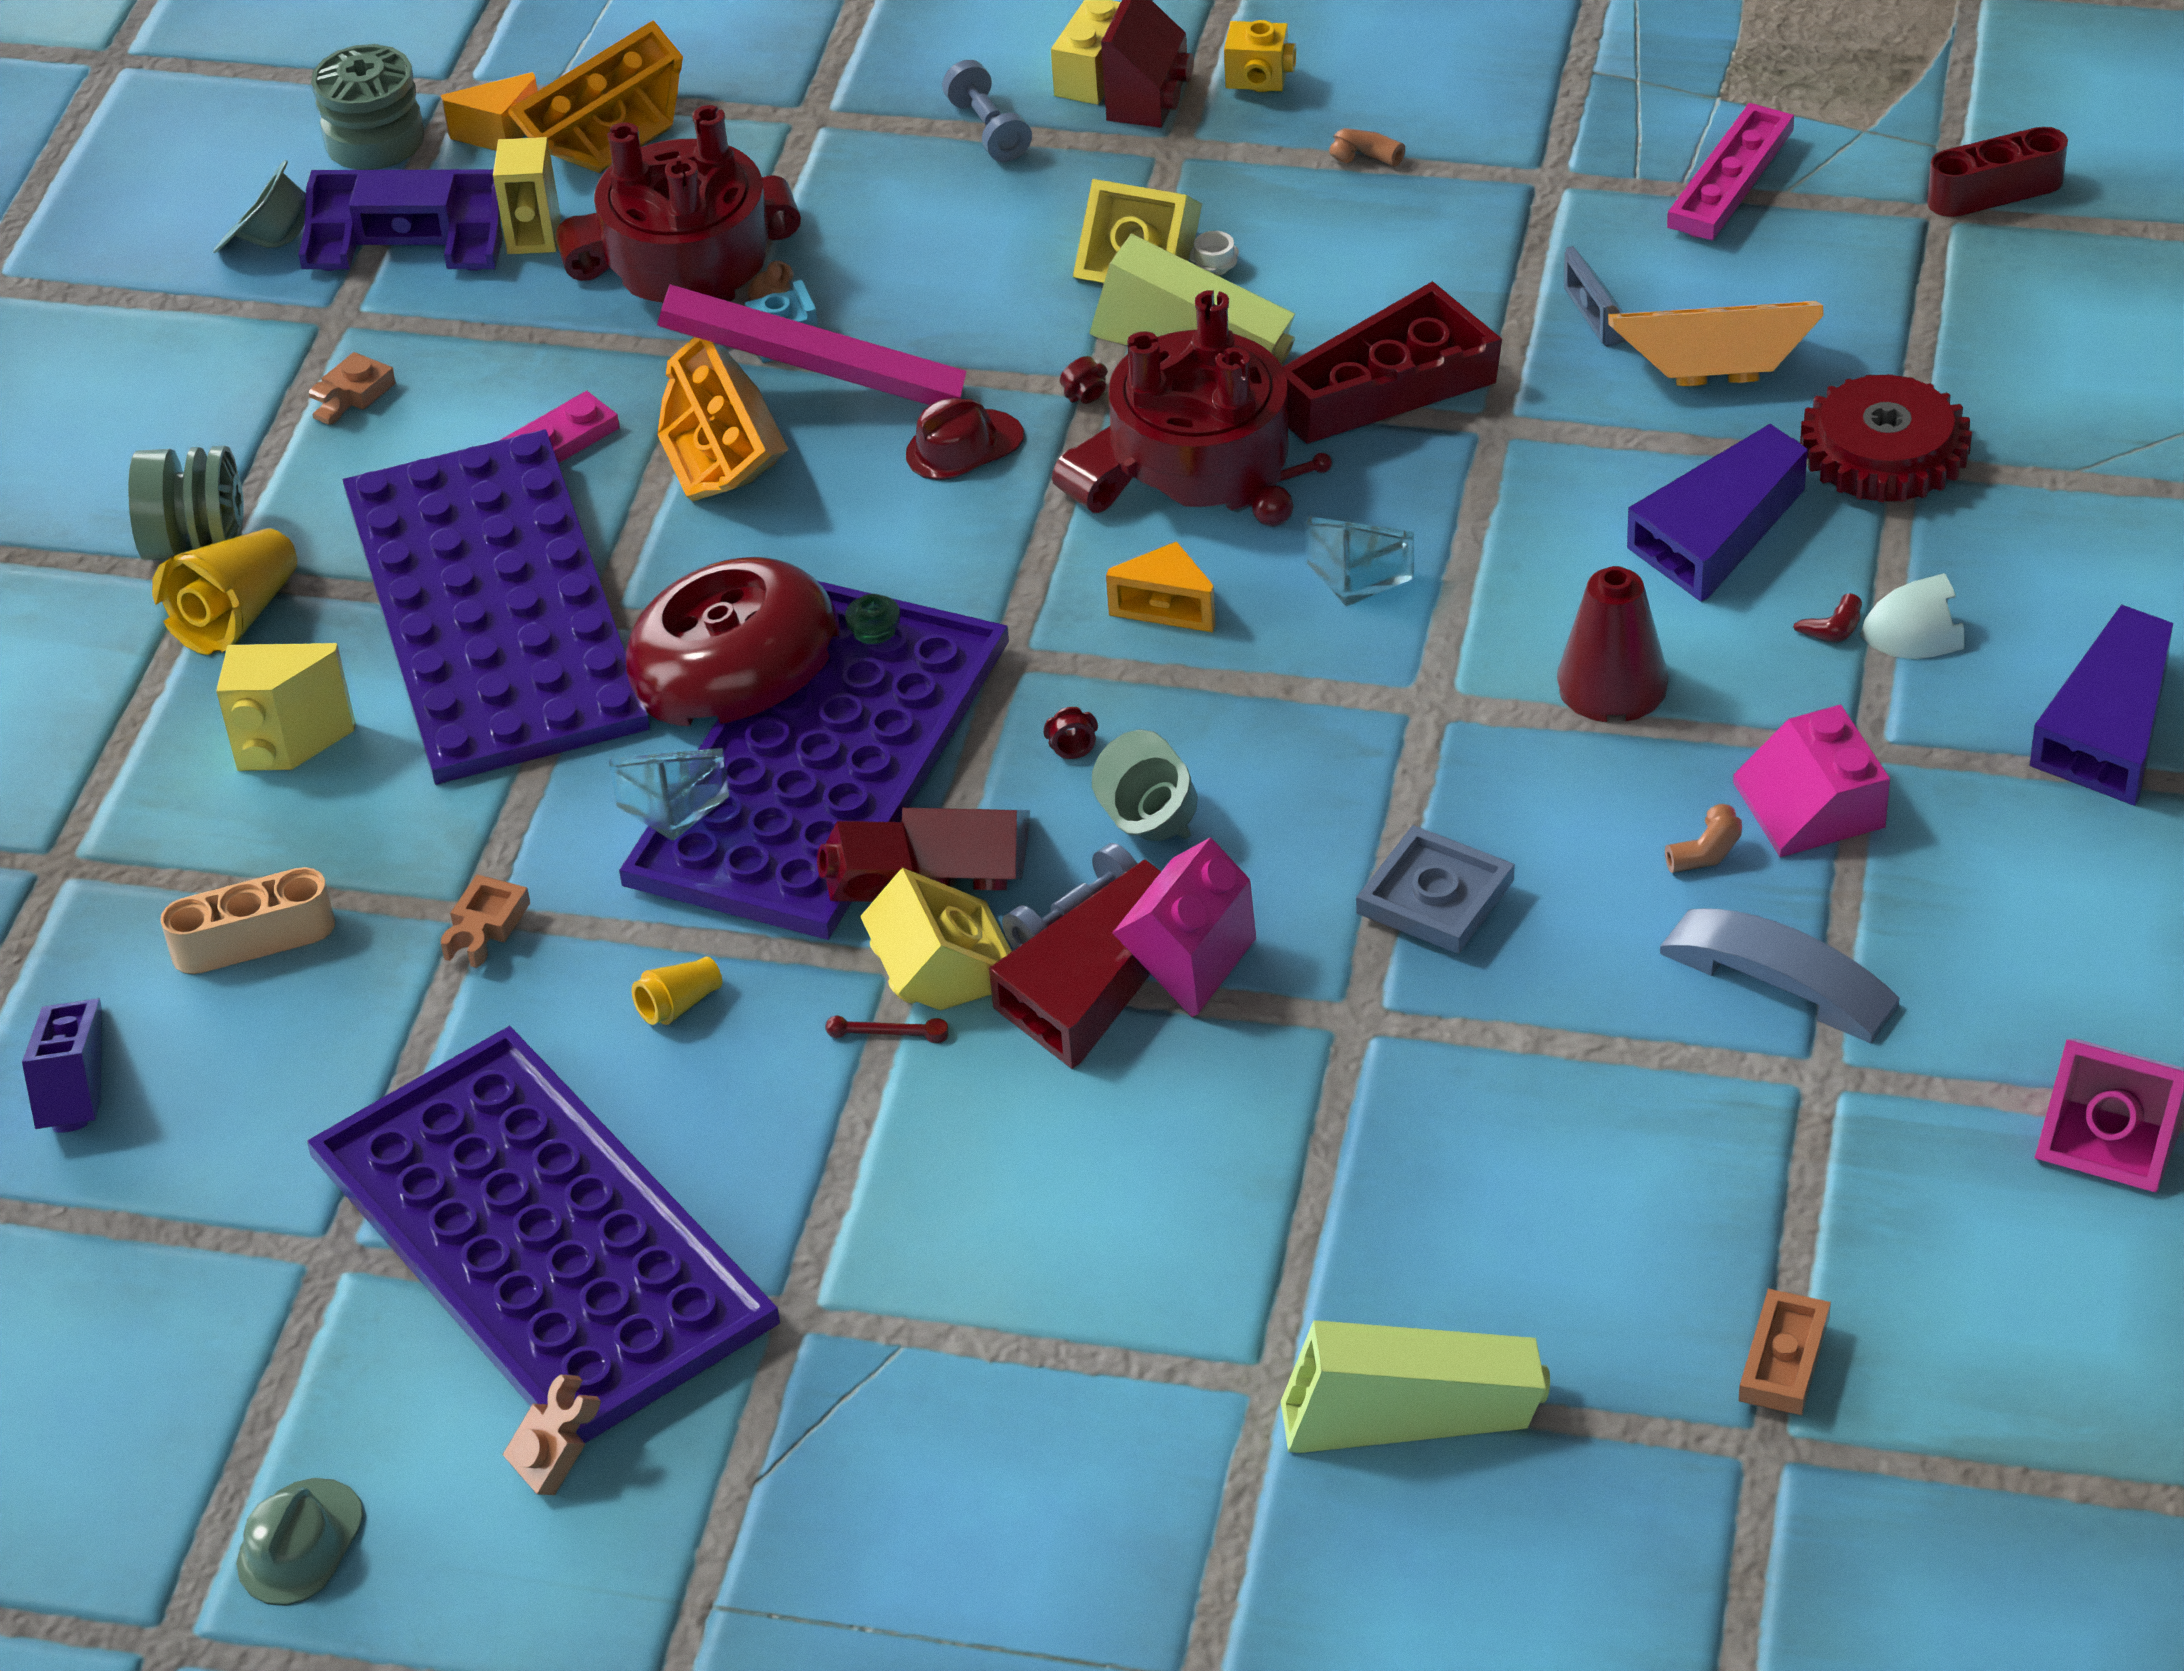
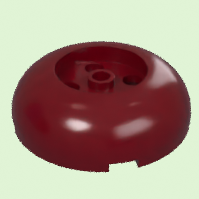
M742 557L709 564L688 573L670 584L640 614L627 644L626 672L628 681L634 694L644 705L646 712L650 716L669 724L691 726L693 718L717 716L720 724L743 719L785 700L806 685L823 668L830 658L827 647L833 636H839L838 615L829 595L818 581L801 568L790 563L764 557Z

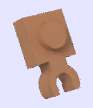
M476 874L450 913L453 926L447 929L441 937L444 959L451 961L459 949L469 947L467 952L471 967L478 968L488 956L486 944L489 939L505 943L530 905L528 888Z
M561 1374L554 1379L548 1392V1405L532 1404L502 1454L536 1494L555 1495L585 1446V1443L576 1434L580 1424L590 1422L599 1410L601 1400L597 1396L578 1395L574 1400L575 1393L583 1381L579 1376Z

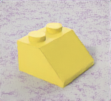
M1092 179L1073 278L1104 283L1110 262L1131 233L1188 261L1190 259V252L1194 248L1202 203L1185 194Z
M337 643L227 645L216 692L237 771L292 770L354 731L356 722Z
M902 868L860 916L871 938L870 946L881 959L890 978L888 983L892 991L907 1003L914 1004L919 1002L940 1011L992 995L989 967L1012 952L985 900L905 868Z

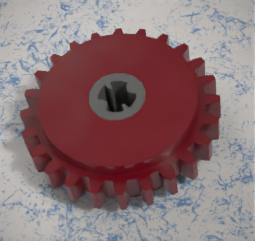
M1892 374L1866 375L1854 380L1846 379L1845 383L1839 387L1832 385L1827 387V397L1818 395L1814 397L1813 408L1806 407L1804 421L1801 422L1800 444L1808 449L1809 471L1821 470L1820 481L1823 484L1831 482L1837 487V492H1846L1860 500L1867 499L1882 503L1884 501L1906 502V500L1918 496L1925 498L1927 493L1933 489L1942 491L1945 489L1946 479L1956 481L1959 478V468H1966L1968 455L1970 454L1972 431H1969L1970 418L1962 417L1963 406L1961 404L1950 405L1951 395L1947 392L1941 394L1934 389V385L1931 383L1925 384L1912 377L1908 378Z

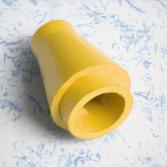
M708 956L692 962L646 970L642 973L640 980L632 984L633 1002L640 1016L648 1024L654 1025L660 1022L668 1025L709 993L721 988L722 975L715 961Z

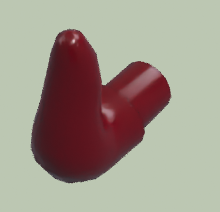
M1845 594L1842 596L1839 606L1835 608L1833 616L1821 619H1802L1796 622L1793 628L1797 632L1827 642L1836 643L1844 641L1851 636L1860 621L1862 601L1855 594Z

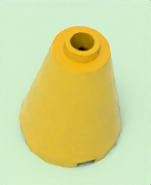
M266 528L170 557L158 566L152 579V596L155 606L162 602L169 618L163 621L165 626L184 646L199 654L210 655L214 651H221V653L226 651L227 645H235L296 570L297 556L294 545L288 537L279 531Z

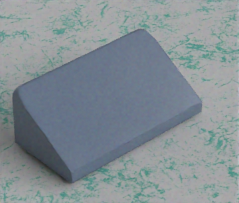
M1574 246L1567 247L1564 258V289L1602 344L1607 347L1626 342L1608 324V314L1624 312L1598 275Z

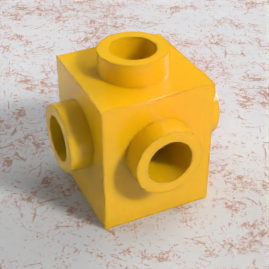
M1256 20L1253 22L1230 21L1224 46L1226 88L1247 89L1256 92L1283 91L1287 72H1295L1297 56L1296 43H1288L1287 23H1271L1266 20Z

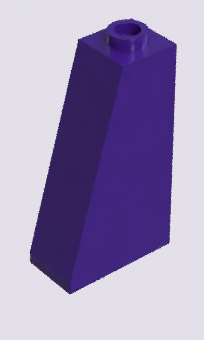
M1771 423L1628 507L1627 549L1700 602L1706 600L1803 493L1806 482L1808 449Z
M2121 604L2035 723L2029 766L2135 806L2140 799L2168 663L2173 623Z

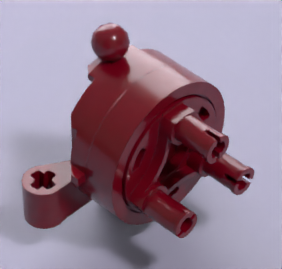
M705 105L697 108L692 115L697 139H672L640 147L639 131L636 125L628 122L613 125L607 134L612 165L603 173L596 186L594 194L596 213L572 216L565 219L559 224L555 238L564 268L573 279L580 281L597 278L608 268H611L621 277L623 285L632 295L646 300L663 303L671 284L731 302L735 299L734 290L751 280L763 267L766 257L765 247L768 239L783 240L793 235L801 224V216L788 182L776 175L762 177L753 160L740 150L728 145L724 111L722 109L718 111V107L714 105Z
M1206 290L1195 297L1197 330L1178 331L1159 337L1154 333L1144 331L1134 333L1128 337V354L1117 364L1109 382L1110 426L1077 447L1068 449L1056 462L1052 472L1053 484L1092 513H1100L1108 509L1134 477L1151 487L1159 489L1183 506L1208 507L1226 504L1228 509L1235 512H1240L1251 506L1255 518L1261 524L1270 527L1282 525L1291 517L1294 507L1292 497L1285 488L1276 486L1281 479V469L1286 462L1289 449L1288 387L1285 371L1278 359L1265 347L1246 337L1233 334L1229 330L1228 295L1219 291L1216 305L1214 303V290Z

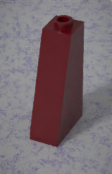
M1145 859L989 967L993 1008L1071 1069L1078 1066L1151 975L1113 934V931L1161 873L1158 868Z

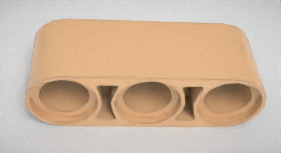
M302 867L176 900L169 904L162 912L161 925L175 968L183 973L198 974L318 942L332 932L335 927V917L326 881L322 873L313 868Z

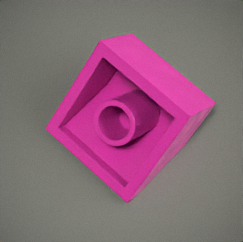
M1841 704L1789 718L1733 774L1735 787L1779 857L1886 828L1890 778Z
M1211 837L1173 857L1113 931L1118 940L1191 1017L1199 1014L1256 940L1250 879Z
M2076 1038L2066 1039L2035 1159L2152 1192H2158L2184 1119V1068Z

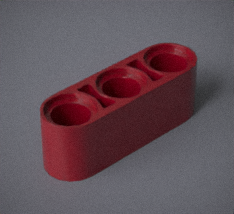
M2035 127L1936 153L1930 163L1927 198L1929 209L1941 216L1955 217L2059 190L2064 181L2068 146L2067 136L2062 131L2053 127Z

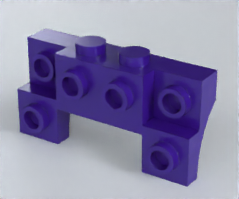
M494 169L311 170L306 186L305 222L298 253L301 269H322L324 271L350 269L357 245H446L444 258L447 269H467L470 271L495 269L503 235L493 179Z

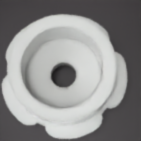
M1208 231L1200 234L1195 239L1194 248L1190 252V261L1220 276L1237 264L1239 250L1234 245V240L1229 234L1222 231Z

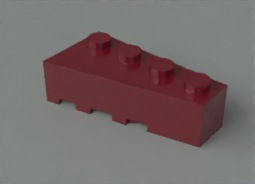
M1432 281L1283 366L1288 387V428L1308 444L1495 384L1502 338Z

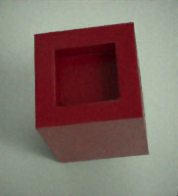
M836 822L826 844L820 845L817 855L818 873L821 878H826L830 901L873 902L902 868L913 871L903 822Z

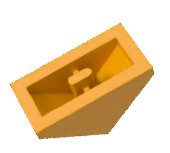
M530 72L441 95L449 138L497 151L498 139L523 138L525 133L508 114V111L511 107L538 91L534 73Z
M1177 541L1108 569L1106 583L1109 616L1213 633L1216 626L1214 585Z

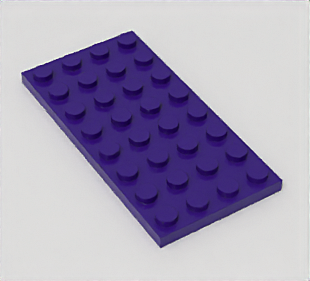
M546 429L342 479L348 504L435 785L650 730L646 709L636 697L629 684L626 672V653Z
M818 581L829 595L839 619V636H833L827 647L830 658L806 685L778 704L757 714L728 723L720 724L717 719L619 869L622 886L829 940L852 902L830 901L826 878L819 876L817 868V855L820 845L826 844L837 821L900 822L902 820V807H910L1009 642L1008 626Z
M510 1025L307 1140L309 1152L314 1161L530 1407L533 1403L548 1405L549 1388L554 1379L559 1375L579 1376L583 1380L580 1388L575 1393L574 1400L578 1395L597 1396L601 1400L596 1416L590 1422L580 1424L576 1431V1434L584 1443L589 1442L780 1324L778 1307Z

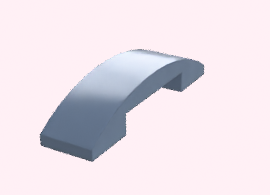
M1690 909L1660 946L1661 955L1710 976L1715 973L1721 964H1724L1819 1005V1022L1868 1043L1874 1041L1899 1006L1900 998L1886 984L1853 959L1797 929L1756 915L1723 909Z

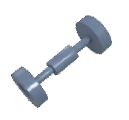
M976 60L960 61L953 65L943 78L942 89L944 94L958 108L973 107L986 125L982 134V144L993 159L999 162L1017 159L1030 146L1032 131L1029 125L1016 113H1000L988 97L992 80L990 74L980 62Z
M1109 843L1094 853L1092 857L1093 868L1098 879L1090 885L1081 883L1051 904V912L1041 918L1035 911L1024 905H1020L1003 917L1002 925L1006 938L1013 949H1017L1137 865L1132 855L1122 846L1116 843Z

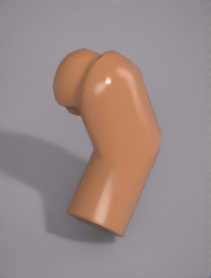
M1343 128L1333 135L1335 141L1329 148L1330 155L1343 163L1353 161L1356 151L1392 166H1398L1405 155V145L1399 141L1377 132Z
M782 261L769 263L767 271L761 272L751 282L748 288L749 301L763 298L769 294L789 291V282L793 278L792 268Z
M1718 804L1711 807L1707 811L1705 823L1708 827L1699 839L1666 845L1665 859L1671 873L1714 866L1722 862L1742 835V820L1736 817L1733 807L1726 804Z

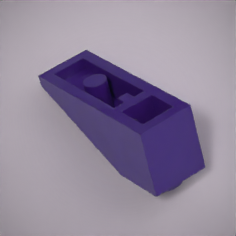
M100 998L43 1006L40 1010L22 1060L35 1129L52 1127L54 1132H72L84 1128L88 1125V1121L96 1119L101 1103L102 1006Z

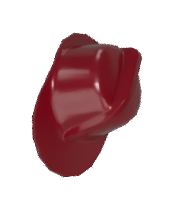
M960 398L942 399L929 405L918 418L916 435L913 436L906 448V462L913 472L923 478L935 480L955 478L978 466L1002 458L1015 451L1023 442L1024 428L1016 418L1008 413L994 409H985L981 403L975 400Z

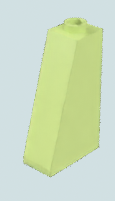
M1131 233L1109 264L1089 334L1099 339L1127 345L1128 337L1137 332L1147 331L1159 337L1178 331L1197 330L1195 297L1203 291L1214 290V303L1216 305L1219 291L1227 294L1229 297V330L1233 334L1246 337L1262 345L1282 365L1295 341V337L1288 334L1295 313Z
M1313 1320L1281 1399L1288 1452L1306 1453L1527 1429L1539 1403H1545L1548 1398L1550 1373L1547 1365H1541L1536 1338Z

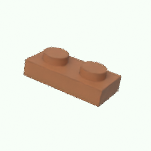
M1768 1289L1739 1385V1402L1798 1415L1803 1414L1829 1322L1831 1302Z

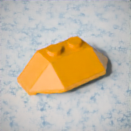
M652 20L509 109L508 114L528 138L547 137L550 155L601 173L612 165L607 134L613 125L622 122L636 125L639 131L640 147L672 127L683 56L655 21Z
M1803 301L1608 314V324L1665 376L1676 378L1677 386H1697L1707 384V376L1728 374V382L1732 383L1759 381V372L1774 371L1824 314L1823 305L1819 302Z
M693 337L667 361L666 376L669 378L662 397L657 435L686 497L691 501L750 484L766 469L772 467L789 450L758 387L721 344Z

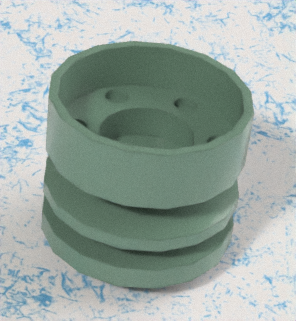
M378 44L355 45L334 52L324 58L313 70L311 84L313 93L316 96V107L321 115L320 126L325 149L331 160L343 167L357 170L383 169L406 160L414 155L422 145L424 138L423 121L420 106L415 99L416 86L413 81L412 65L405 54L393 47Z
M225 445L212 446L208 456L203 448L191 447L187 453L184 472L175 450L135 451L131 458L129 469L128 498L132 534L141 559L165 560L174 555L184 553L188 535L193 549L242 535L244 517L243 491L235 458L230 447Z

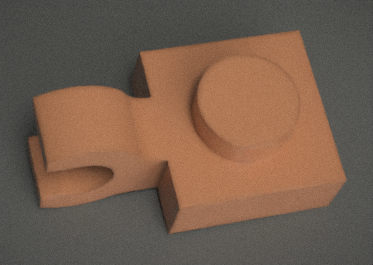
M353 352L321 378L322 381L316 383L309 391L310 398L323 403L313 413V419L331 425L338 421L351 405L364 410L396 384L393 367Z

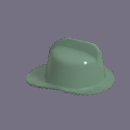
M284 160L279 165L255 204L213 249V253L219 251L234 236L265 248H274L291 242L300 233L305 222L306 193L283 173L288 163L287 160Z
M1141 729L1124 733L1111 741L1098 756L1092 770V789L1098 802L1117 827L1128 835H1139L1149 841H1163L1175 835L1184 839L1190 837L1191 833L1187 824L1192 820L1197 810L1198 796L1187 766L1168 742L1153 731Z
M311 1478L294 1482L259 1503L247 1518L243 1533L244 1540L236 1562L239 1581L250 1596L266 1604L290 1605L307 1600L322 1590L336 1572L341 1559L358 1533L363 1518L360 1498L349 1486L334 1479Z

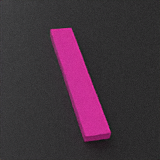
M671 284L669 285L657 323L662 328L927 405L942 399L961 398L967 372L959 368Z

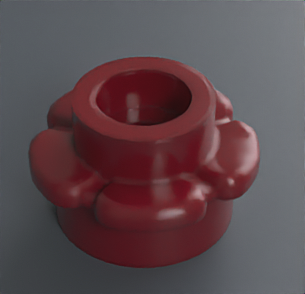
M1090 356L1076 359L1064 369L1059 379L1060 384L1064 388V396L1072 403L1080 400L1082 403L1088 404L1097 400L1106 389L1105 376L1108 370L1104 364H1097Z
M1066 707L1060 709L1054 717H1050L1046 721L1043 734L1046 739H1049V747L1057 755L1066 759H1077L1085 756L1093 749L1096 742L1095 731L1098 729V722L1091 712L1083 713L1078 707Z

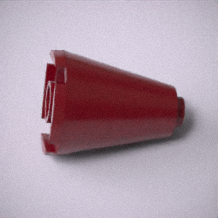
M1619 566L1601 569L1589 578L1557 671L1559 694L1562 701L1575 713L1594 721L1607 722V715L1626 714V721L1639 719L1653 712L1665 699L1667 692L1668 671L1643 580L1637 573Z

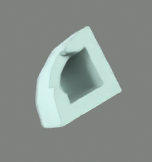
M1943 573L1913 581L1894 589L1877 602L1865 618L1860 636L1872 648L1889 656L1906 659L1936 657L1964 649L1963 623L1954 625L1947 604L1948 599L1955 598L1956 595L1946 574Z

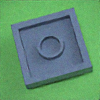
M1412 825L1356 897V914L1459 954L1513 883L1515 864Z

